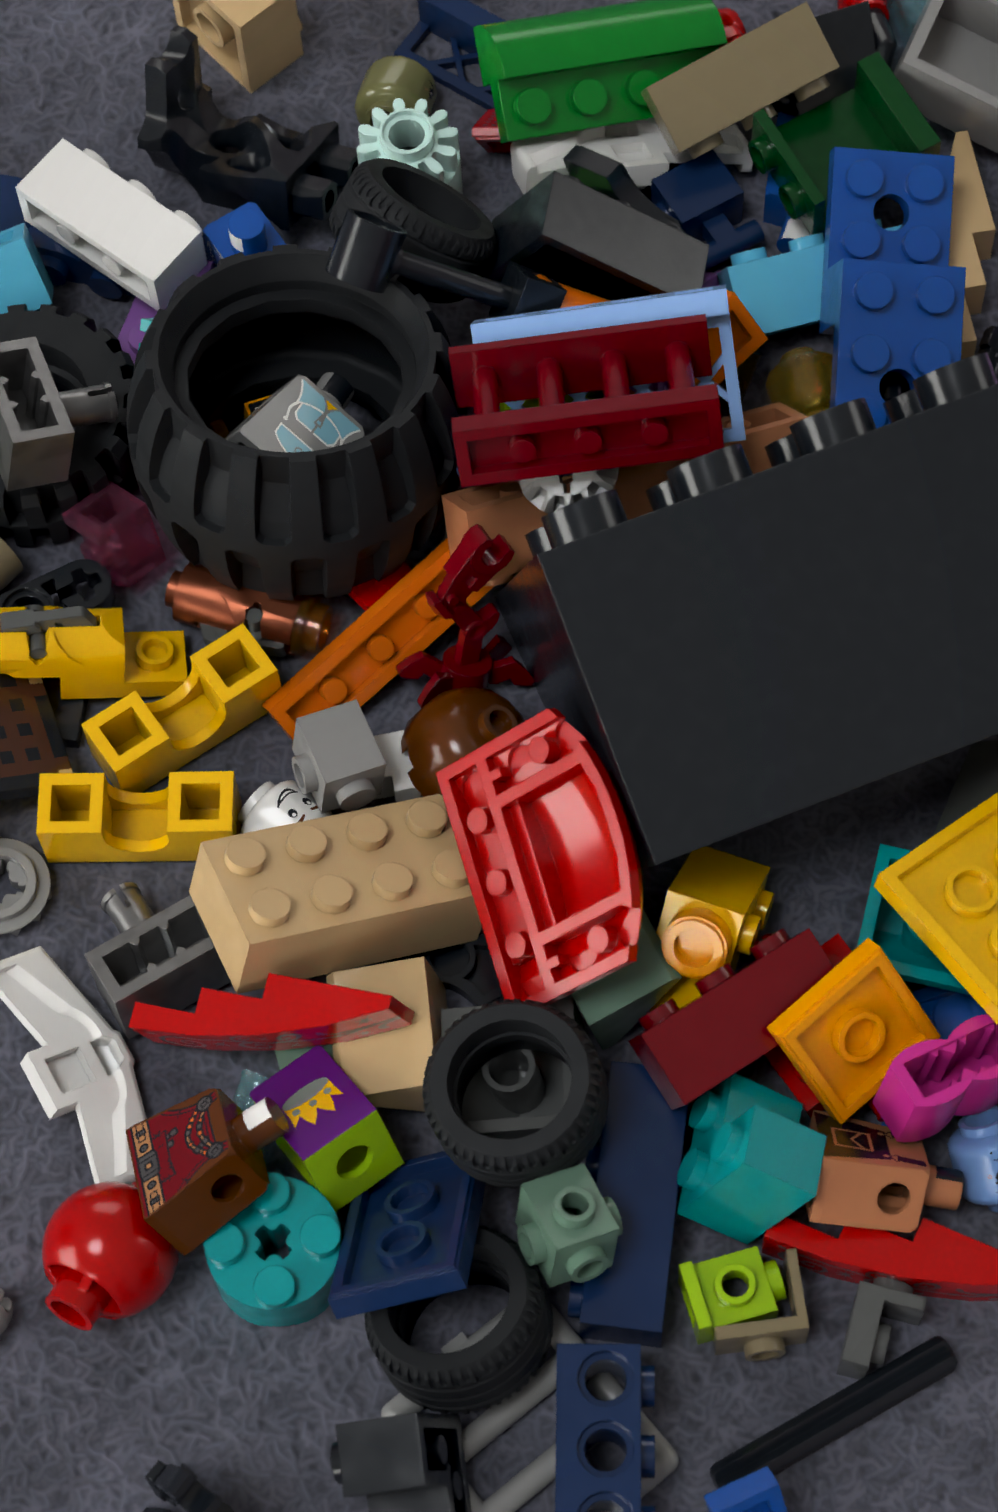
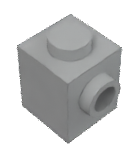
M357 699L296 718L292 746L295 755L292 757L293 773L303 794L312 793L321 814L337 808H341L344 811L355 810L367 805L377 795L381 794L386 762Z

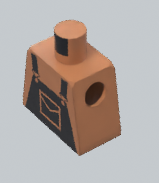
M813 1110L809 1128L827 1136L817 1194L806 1203L810 1222L911 1233L916 1231L923 1205L953 1211L957 1210L963 1189V1172L957 1169L929 1165L922 1140L897 1142L887 1126L849 1118L840 1125L827 1112Z

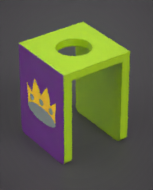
M322 1046L313 1047L250 1092V1097L254 1104L265 1097H270L279 1106L288 1122L289 1132L276 1139L277 1146L303 1179L329 1201L335 1212L404 1164L377 1109Z

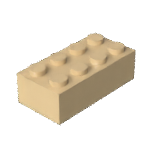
M440 794L203 841L200 843L189 894L236 994L265 988L269 973L307 979L472 942L478 939L482 927L444 799Z

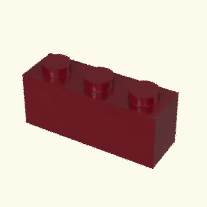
M784 927L750 948L756 960L735 973L730 964L726 963L694 983L701 994L694 1000L679 1008L674 999L671 998L638 1019L645 1031L628 1042L671 1110L688 1104L779 1045L766 1027L834 968L810 928L791 938Z

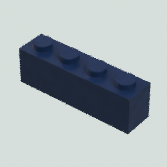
M611 1061L608 1083L609 1107L602 1132L601 1147L595 1146L593 1150H589L585 1166L602 1197L609 1196L615 1202L621 1216L623 1231L622 1235L618 1236L612 1267L607 1268L602 1274L586 1282L577 1283L571 1280L567 1317L580 1318L579 1334L580 1338L641 1344V1346L661 1348L679 1193L677 1174L683 1157L688 1104L671 1110L643 1064Z

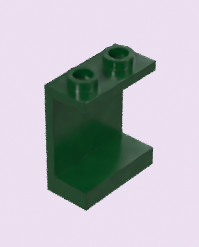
M876 52L857 62L854 89L778 127L774 125L764 108L753 113L752 140L748 142V150L757 169L762 174L769 172L779 186V197L788 215L794 220L800 218L810 234L813 235L825 230L829 154L831 149L834 147L939 155L941 140L879 52ZM887 198L879 199V200L876 202V204L879 203V202H881V201H883V200H885V199H887Z

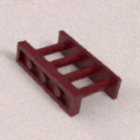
M706 314L448 347L457 408L474 406V415L451 418L461 487L696 458L724 448L717 384L695 385V378L713 376ZM669 382L670 390L630 395L629 386ZM597 390L604 391V398L565 403V394ZM539 399L538 407L500 411V403Z

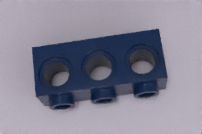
M557 1343L555 1512H655V1506H641V1478H655V1435H641V1408H655V1366L641 1365V1344ZM599 1373H613L621 1378L625 1384V1389L619 1397L609 1401H602L594 1398L586 1389L588 1381ZM609 1441L621 1447L626 1457L618 1468L611 1471H600L593 1468L585 1456L594 1444Z

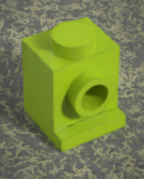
M758 1246L695 1264L692 1261L679 1264L678 1283L698 1345L713 1341L714 1328L717 1326L777 1318L778 1308L776 1302L786 1299L783 1279L776 1261L762 1262ZM740 1278L746 1283L748 1290L740 1297H732L727 1295L722 1289L723 1282Z

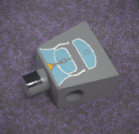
M327 372L322 375L316 385L306 376L298 374L267 398L224 439L241 446L259 450L307 452L344 445L363 438L365 434L362 425L344 410L354 396L353 387L344 377L336 373Z

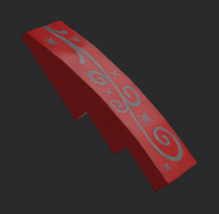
M269 973L262 999L202 987L195 1013L135 1002L128 1028L155 1043L216 1051H282L348 1042L412 1025L415 1012L390 995Z
M788 1217L769 1230H766L764 1235L762 1253L784 1261L785 1249L796 1248L799 1267L827 1277L859 1284L860 1281L873 1284L875 1278H891L909 1284L914 1288L913 1294L918 1296L963 1301H998V1249L925 1218H922L913 1242L886 1230L843 1226L837 1239Z

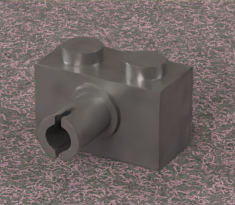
M36 336L0 342V475L7 492L67 481L75 435L73 428L101 422H115L118 417L116 395L114 391L111 392L112 385L109 382L58 392Z
M134 882L119 884L121 891L127 898L125 900L127 907L124 906L114 888L109 890L101 901L102 909L109 915L120 934L84 954L100 995L128 1040L139 1034L128 1028L135 1002L182 1010L198 1001L202 987L217 990L231 982L191 896H187L154 915L143 898L140 888Z

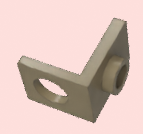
M796 1248L785 1249L783 1261L791 1316L715 1327L713 1337L715 1355L744 1352L747 1361H766L785 1355V1346L807 1342L810 1327Z

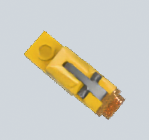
M36 604L28 608L27 606L0 607V674H7L14 678H59L61 700L124 698L135 690L140 697L168 696L188 678L184 630L124 632L122 607L85 608L83 606L63 608L58 606L43 607Z

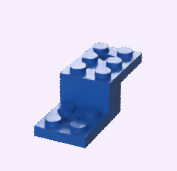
M834 147L830 150L819 329L820 334L834 335L830 408L855 399L865 398L875 426L880 428L890 424L883 407L885 401L881 397L879 390L880 381L887 372L901 374L906 378L910 390L914 389L912 381L961 360L966 267L949 266L955 156ZM879 199H892L902 208L904 219L902 226L898 230H885L875 221L873 211Z

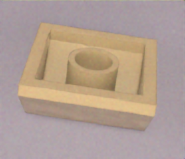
M422 956L336 971L326 976L327 984L390 995L415 1012L412 1025L348 1042L332 1044L333 1060L374 1107L425 1112L422 1090L423 1078L425 1077L424 1072L428 1058L432 1055V1049L441 1037V1009H447L445 986L426 958Z

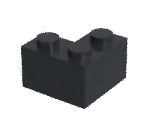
M415 1412L335 1424L337 1441H334L331 1446L330 1459L334 1478L338 1484H342L344 1497H367L369 1512H472L460 1415Z

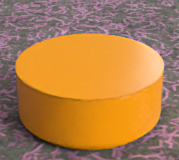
M704 908L685 909L675 915L667 926L661 941L662 953L666 962L680 975L692 979H702L724 965L732 948L731 932L726 922L716 913Z

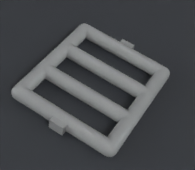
M552 1304L553 1336L551 1338V1346L557 1352V1343H585ZM506 1308L467 1338L463 1332L459 1333L441 1348V1353L459 1351L483 1339L498 1324ZM557 1353L542 1364L541 1368L537 1369L536 1375L530 1377V1382L527 1385H523L518 1393L514 1392L511 1394L512 1397L510 1399H503L499 1405L493 1404L491 1408L487 1409L462 1429L465 1462L469 1461L556 1390ZM608 1372L596 1374L586 1385L591 1394L596 1399L602 1401L613 1400L624 1391L617 1380ZM399 1393L384 1405L381 1417L420 1412L424 1408L416 1405ZM641 1410V1435H655V1478H641L642 1498L677 1469L679 1456ZM556 1442L485 1501H482L468 1483L472 1512H516L555 1480ZM598 1443L594 1444V1445L588 1450V1452H589L593 1447H595Z

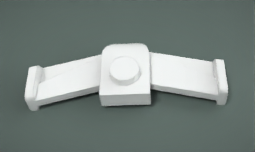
M655 119L521 140L510 145L513 177L523 194H526L553 171L569 175L563 158L576 145L583 146L624 164L632 181L640 190L650 186L652 179L668 172L669 163H685L692 159L687 149L673 156ZM734 123L719 131L725 143L715 147L713 150L724 164H735L739 172H751L753 160L748 150V141L738 126Z
M41 946L0 960V999L42 1046L27 1052L20 1065L49 1120L76 1110L94 1183L121 1182L131 1184L136 1179L125 1130L147 1119L133 1068L135 1059L120 1031L114 1030Z

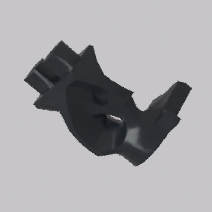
M176 25L170 31L169 42L163 54L157 58L152 57L145 64L146 114L137 143L138 148L147 151L155 166L177 172L185 177L204 203L232 210L248 202L256 203L264 215L281 230L289 231L302 216L324 222L330 217L331 211L338 200L337 187L344 188L354 169L358 166L356 149L342 146L339 143V124L337 122L331 121L312 126L307 132L301 133L285 128L262 114L247 116L237 120L225 117L219 112L213 102L212 88L202 83L198 36L186 27ZM233 147L237 148L240 152L234 154L221 151L224 148Z

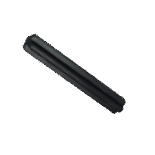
M934 1336L714 1463L710 1468V1476L714 1485L719 1489L766 1466L769 1467L775 1476L954 1372L958 1363L953 1350L941 1336Z

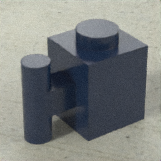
M713 149L651 180V202L666 214L680 221L682 229L688 235L702 242L706 241V244L709 245L705 271L728 260L731 255L743 252L765 240L764 232L755 219L737 228L733 227L742 222L744 191Z

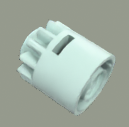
M395 98L393 101V112L388 115L379 107L372 109L373 126L362 124L358 127L360 143L356 148L358 165L363 161L375 158L399 161L434 176L463 195L458 130L455 127H448V116L445 109H440L429 117L427 101L422 98L415 103L414 109L405 108L404 101L401 98Z

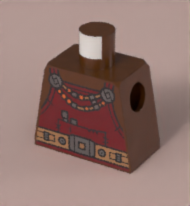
M209 1088L125 1130L144 1221L185 1256L266 1192L270 1181L262 1148L289 1132L288 1122L279 1106L270 1097H265L243 1111L221 1089Z

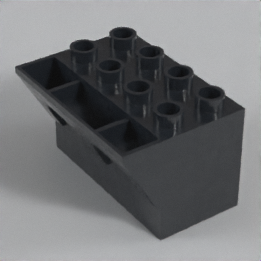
M987 352L951 363L912 381L914 389L883 403L890 423L888 425L876 428L866 399H855L821 411L791 425L789 428L792 434L765 446L764 448L772 468L753 474L742 444L730 445L668 470L666 472L668 480L645 491L653 512L628 520L618 492L614 489L579 500L541 518L543 526L525 535L533 559L494 598L528 672L534 679V685L545 708H556L566 716L565 721L571 724L588 740L610 773L631 821L641 868L661 864L998 734V379Z

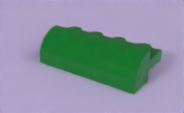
M639 0L473 27L483 87L491 86L501 144L654 119L641 91L719 49V46L727 44L720 14L712 0Z

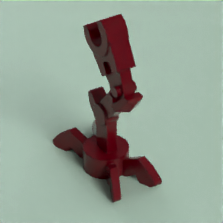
M475 524L468 529L458 547L443 566L447 574L439 585L437 592L435 593L433 590L425 592L428 605L435 614L444 619L452 618L459 625L460 631L457 644L449 647L444 652L442 661L420 650L406 657L395 667L402 678L419 679L423 674L431 677L417 699L421 708L438 694L460 687L486 689L488 684H498L508 679L514 685L529 686L534 683L533 677L521 662L513 656L504 658L512 650V647L503 636L496 634L485 648L482 649L483 638L496 625L500 613L493 603H488L480 610L475 611L466 599L473 591L478 592L498 571L506 567L512 560L515 551L504 536L498 534L492 540L479 524Z

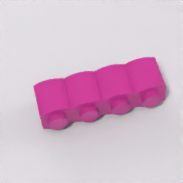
M988 1014L978 1015L964 1021L952 1031L947 1040L931 1039L913 1044L899 1053L892 1061L872 1103L897 1142H915L929 1138L941 1131L951 1121L953 1115H974L982 1113L998 1104V1025Z

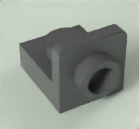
M880 1277L875 1278L873 1284L860 1281L854 1297L836 1374L860 1380L865 1377L870 1363L882 1366L892 1325L879 1322L880 1317L919 1326L925 1312L927 1299L914 1295V1288L899 1280Z

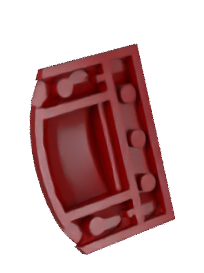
M556 708L543 710L436 772L503 998L509 1000L521 999L522 1001L528 999L542 1002L546 1006L636 962L637 944L643 919L641 864L633 828L623 800L599 755L588 740L571 724L565 721L566 716Z

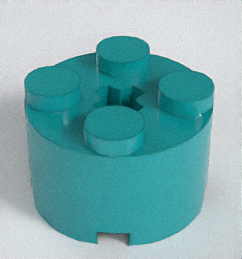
M267 1172L270 1183L266 1192L203 1242L207 1264L217 1289L225 1303L234 1313L246 1321L259 1326L297 1325L312 1320L329 1306L328 1297L343 1235L333 1207L317 1189L301 1180L282 1176L274 1172ZM285 1244L287 1245L289 1255L284 1259L276 1254H272L266 1259L264 1250L272 1245L279 1249Z

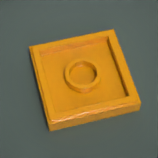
M869 938L766 1027L827 1113L840 1125L876 1095L890 1064L899 1053L918 1042L939 1039L941 1037L882 948Z

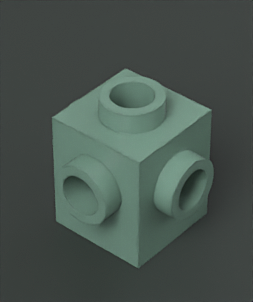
M584 1163L521 1184L515 1219L519 1247L523 1257L530 1266L538 1265L549 1288L571 1280L577 1283L586 1282L596 1278L607 1268L612 1267L618 1236H621L623 1231L621 1216L612 1198L609 1196L602 1197Z

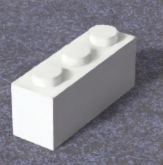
M62 138L15 187L26 222L157 311L159 309L165 310L176 288L193 274L197 276L208 264L202 238L203 231L190 215L181 210L172 212L157 202L151 191L141 182L130 179L127 182L111 171L105 160L91 149L81 151Z

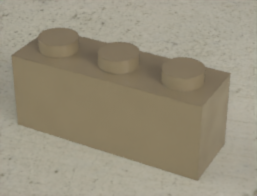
M806 1L646 87L641 91V94L673 156L687 149L692 159H695L725 143L719 131L741 121L745 131L752 128L753 113L764 108L770 118L777 115L772 103L793 92L799 103L829 87L830 84L825 74L840 66Z

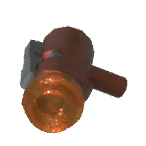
M189 562L183 572L175 570L169 579L165 593V605L172 608L173 619L176 622L200 628L206 645L243 623L267 656L285 657L286 654L304 656L306 652L319 654L325 647L332 625L333 608L332 606L320 603L319 596H295L293 601L270 599L265 592L245 587L238 591L218 582L202 564L194 566Z

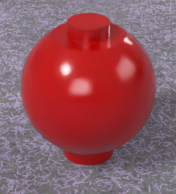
M136 1181L131 1184L102 1182L76 1191L59 1205L45 1229L42 1243V1261L45 1274L54 1286L46 1297L45 1303L58 1318L77 1329L91 1330L99 1317L113 1320L122 1319L146 1310L164 1294L175 1275L179 1251L144 1221Z

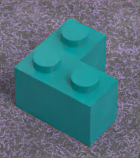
M734 1073L710 1091L708 1090L697 1097L691 1109L689 1125L694 1128L690 1150L683 1158L677 1174V1184L682 1186L677 1214L744 1244H749L816 1196L827 1136L799 1124L802 1103Z

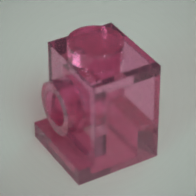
M109 481V485L96 494L91 493L62 514L65 524L82 534L84 542L80 544V549L84 558L95 560L103 568L106 567L110 573L112 583L116 586L129 587L139 582L146 574L167 560L147 504L112 481Z

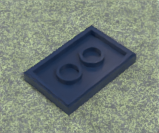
M445 1151L405 1160L403 1165L353 1199L350 1204L328 1297V1303L336 1319L466 1289L486 1182L479 1181L468 1175L450 1159Z

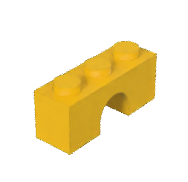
M243 623L189 656L192 669L188 678L168 696L154 702L144 703L135 690L81 724L92 756L115 788L142 793L169 776V772L177 771L268 713L262 707V704L281 688L278 669Z
M234 771L169 772L167 788L146 793L129 792L115 788L108 783L105 773H40L36 834L48 863L196 861L201 842L241 833V822L238 821V815L241 811L242 801Z

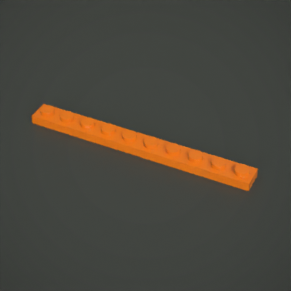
M727 290L735 358L738 367L762 346L768 338L735 292ZM718 327L708 329L711 366L722 353ZM723 365L712 378L717 384L725 379ZM695 378V385L697 386L700 380ZM630 389V395L634 394L635 392ZM448 538L262 704V707L292 742L296 718L357 699L360 707H362L398 674L395 668L397 664L420 650L424 651L455 623L452 618L444 619L435 614L428 605L425 592L432 590L436 593L447 574L443 566L450 558ZM483 586L478 592L473 591L466 601L471 607L474 606L495 586Z

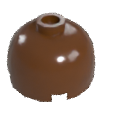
M460 687L444 691L435 696L407 722L401 739L402 754L408 749L409 759L413 765V768L408 772L413 786L423 796L442 795L436 772L525 721L523 715L508 699L489 689Z

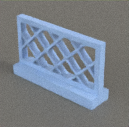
M726 284L478 319L470 324L473 344L706 314L707 328H719L722 353L712 365L713 376L697 377L700 380L697 386L717 384L712 378L721 366H724L727 390L717 384L719 396L729 404L731 427L724 428L723 440L724 443L746 440ZM651 384L632 386L637 390L634 394L653 392L649 389ZM588 392L568 394L574 399L572 402L589 400L585 397ZM525 400L504 402L511 407L510 410L525 408L522 405Z

